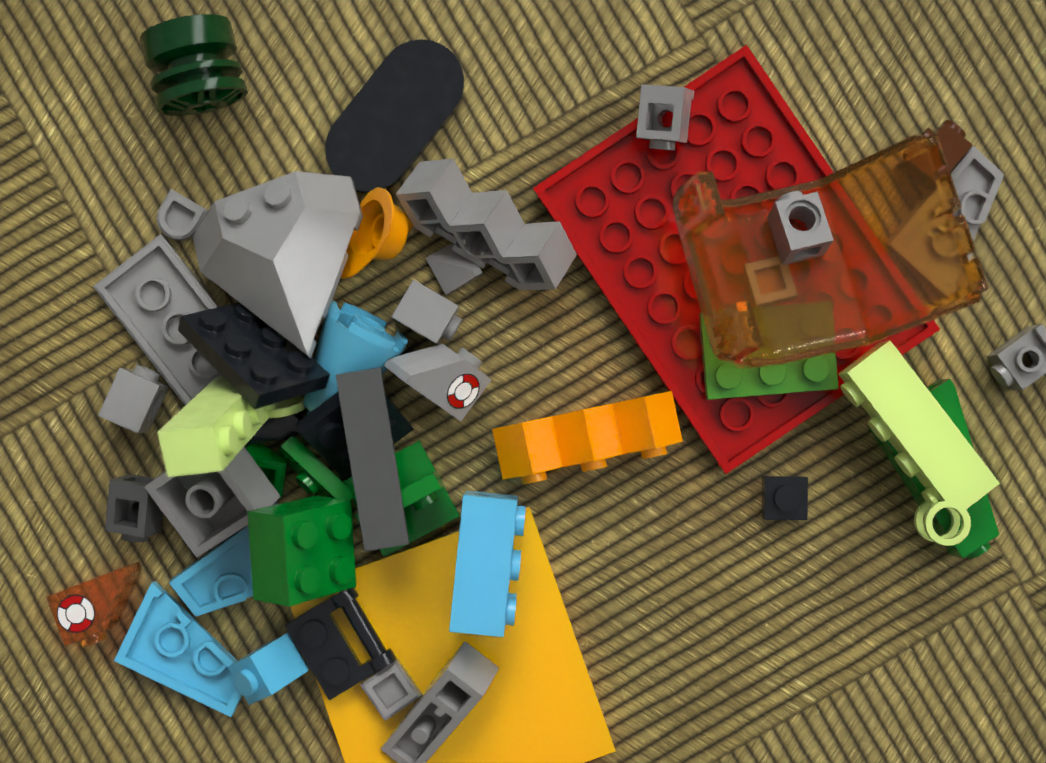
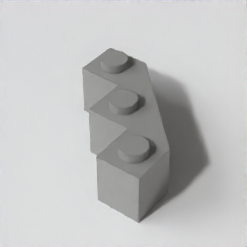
M454 159L419 162L395 194L415 229L429 237H432L434 232L454 243L452 250L481 268H484L488 263L507 274L505 282L519 290L556 289L577 256L560 221L524 224L507 190L472 193Z

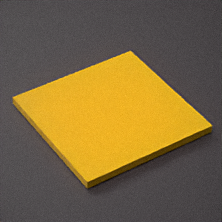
M530 506L525 508L523 536L514 535L513 549L521 550L519 581L509 580L508 593H517L514 626L505 625L504 637L449 632L459 531L355 567L356 587L354 588L359 595L356 597V600L385 648H391L422 694L464 641L499 667L484 696L426 763H585L616 752ZM334 594L290 606L294 618ZM341 607L331 612L361 663L371 659ZM364 680L331 700L328 699L317 681L344 762L397 763L383 752L381 747L419 698L384 721L360 686Z

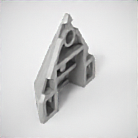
M294 171L214 201L193 234L200 272L273 330L289 340L309 358L312 357L317 343L314 337L321 318L326 319L349 255L346 250L354 230L358 231L363 218L352 178L349 176Z

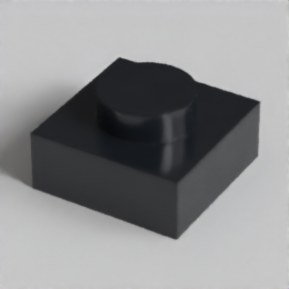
M762 476V519L807 520L808 477Z

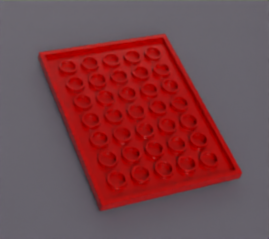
M747 45L684 86L694 91V99H691L687 143L676 142L675 151L650 149V140L636 138L638 118H636L533 188V192L554 222H561L578 259L666 389L672 391L674 401L724 474L729 473L843 396L844 393L840 386L844 384V381L838 374L879 342L890 340L900 354L903 355L940 330ZM671 111L666 112L662 117V124L666 128L672 125L673 113ZM793 191H801L803 195L818 191L834 241L824 256L788 264L798 296L794 301L770 307L831 302L839 389L706 400L699 313L752 308L741 269L745 264L779 256L767 220V216L775 201L780 196ZM789 220L795 229L799 231L808 230L805 223L801 220Z

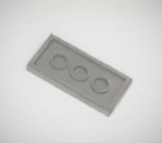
M160 234L93 286L185 406L212 380L222 376L178 331L181 316L217 308L219 305L164 235Z

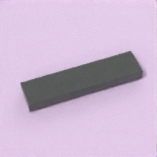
M381 367L336 374V381L364 550L371 551L409 544L408 530Z

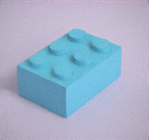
M467 490L463 494L449 632L504 637L505 625L514 626L517 593H508L509 580L519 581L521 550L513 549L514 535L523 536L526 506H517L518 496Z

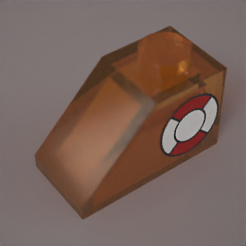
M140 561L46 597L64 646L79 641L81 647L85 648L107 639L105 631L118 624L142 571Z

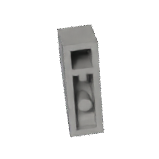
M464 641L389 736L381 750L397 763H426L484 696L499 667Z

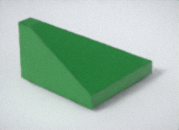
M261 443L248 445L246 450L279 493L280 499H282L288 460Z

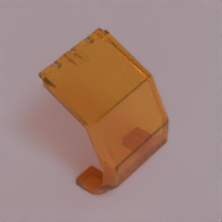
M913 135L820 180L737 199L721 200L713 172H697L676 191L674 196L673 213L714 355L718 359L743 370L780 366L870 345L978 303L981 298L980 294L987 291L989 287L979 258L976 257L971 261L968 260L967 255L976 251L965 215L954 216L953 214L960 210L962 206L951 173L947 172L943 176L940 175V171L945 169L948 164L938 135L928 137ZM801 191L805 195L818 191L834 241L822 256L782 265L767 216L775 201L786 193ZM789 220L795 229L799 231L808 230L805 223L801 220Z

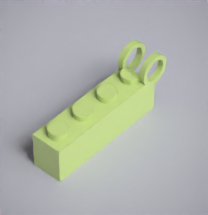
M890 340L879 342L838 374L844 381V384L840 386L841 390L854 406L862 405L871 417L867 423L874 434L882 442L889 440L899 453L894 458L900 468L910 478L916 476L925 487V490L921 493L926 501L920 504L914 515V525L919 535L928 541L941 545H956L962 542L970 531L971 520L966 509L1000 483ZM946 508L951 516V525L944 534L937 535L933 529V518L940 509Z
M223 376L216 377L157 432L167 476L174 477L223 471L269 418L285 417L303 411L306 408L303 405L304 397L298 396L254 409Z

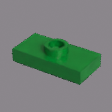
M291 436L280 447L278 455L288 460L287 465L297 474L295 477L296 482L308 494L314 496L318 493L322 497L352 501L355 496L354 492L295 436Z

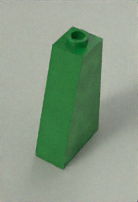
M951 379L935 381L926 388L973 448L955 385ZM867 425L911 495L920 506V504L926 501L921 493L925 490V487L916 476L910 478L900 468L894 458L899 453L889 440L882 442ZM987 494L966 509L971 520L970 531L962 542L952 546H945L950 555L962 559L965 557L968 559L976 558L989 550L991 547L989 542L999 536ZM946 508L940 509L934 515L933 529L937 535L944 534L951 525V516Z

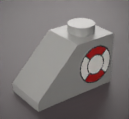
M443 343L389 358L384 364L387 369L459 421L463 420L492 380L478 370L483 363L481 360L463 347H461L458 353H455Z

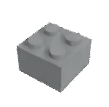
M245 447L241 449L223 471L168 477L165 470L144 487L196 558L248 525L247 511L272 506L281 497Z

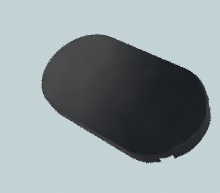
M424 39L405 42L392 50L337 118L328 132L325 154L334 175L351 177L356 192L368 193L377 187L390 189L396 185L455 113L462 101L464 76L456 56L442 44Z

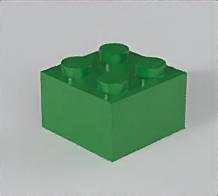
M311 496L247 511L253 600L290 607L356 587L351 500Z

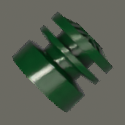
M217 14L183 16L161 22L142 32L139 39L146 67L152 71L161 72L153 77L150 82L151 89L158 94L154 101L156 109L160 114L169 116L204 114L235 104L248 94L245 81L239 78L243 72L241 65L237 61L227 59L234 55L237 50L231 22L227 17Z

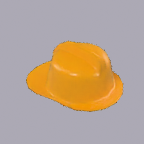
M377 187L371 190L360 203L363 218L358 231H353L346 252L349 256L341 275L342 279L354 277L370 261L390 260L397 257L406 243L407 235L412 229L413 224L406 212L393 204L390 193L384 188Z

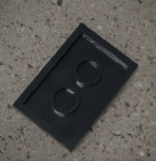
M240 303L207 309L180 317L178 331L254 409L319 391L327 386L330 374L313 357L309 358L289 340L273 330Z

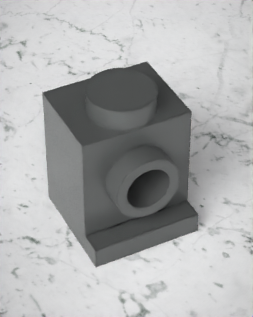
M130 474L109 480L105 531L122 534L121 539L128 542L148 541V536L161 532L163 512L144 488L155 478Z

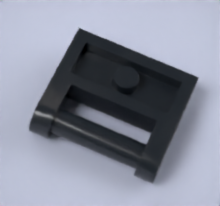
M355 588L334 594L285 625L329 700L397 660L391 648H385L356 600V597L359 595ZM340 607L371 659L364 663H361L331 613Z

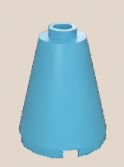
M332 301L326 319L323 321L314 357L330 374L325 389L305 394L303 405L308 409L307 415L338 392L336 374L381 367L383 375L387 371L384 364L389 358L402 354L408 339L399 330L396 331L394 337L386 332L385 326L387 322L348 303H344L340 310L337 302Z

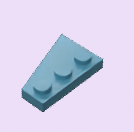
M248 525L222 541L170 580L169 584L195 617L245 601L253 596Z
M157 581L151 582L114 661L232 717L243 695L236 689L234 677L228 666L238 660Z

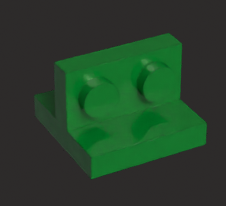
M420 440L395 453L409 543L460 517V513ZM350 477L343 482L355 495L353 478ZM354 496L353 501L357 506L356 496ZM357 513L355 516L360 523L359 514ZM406 545L383 548L380 551L383 557Z

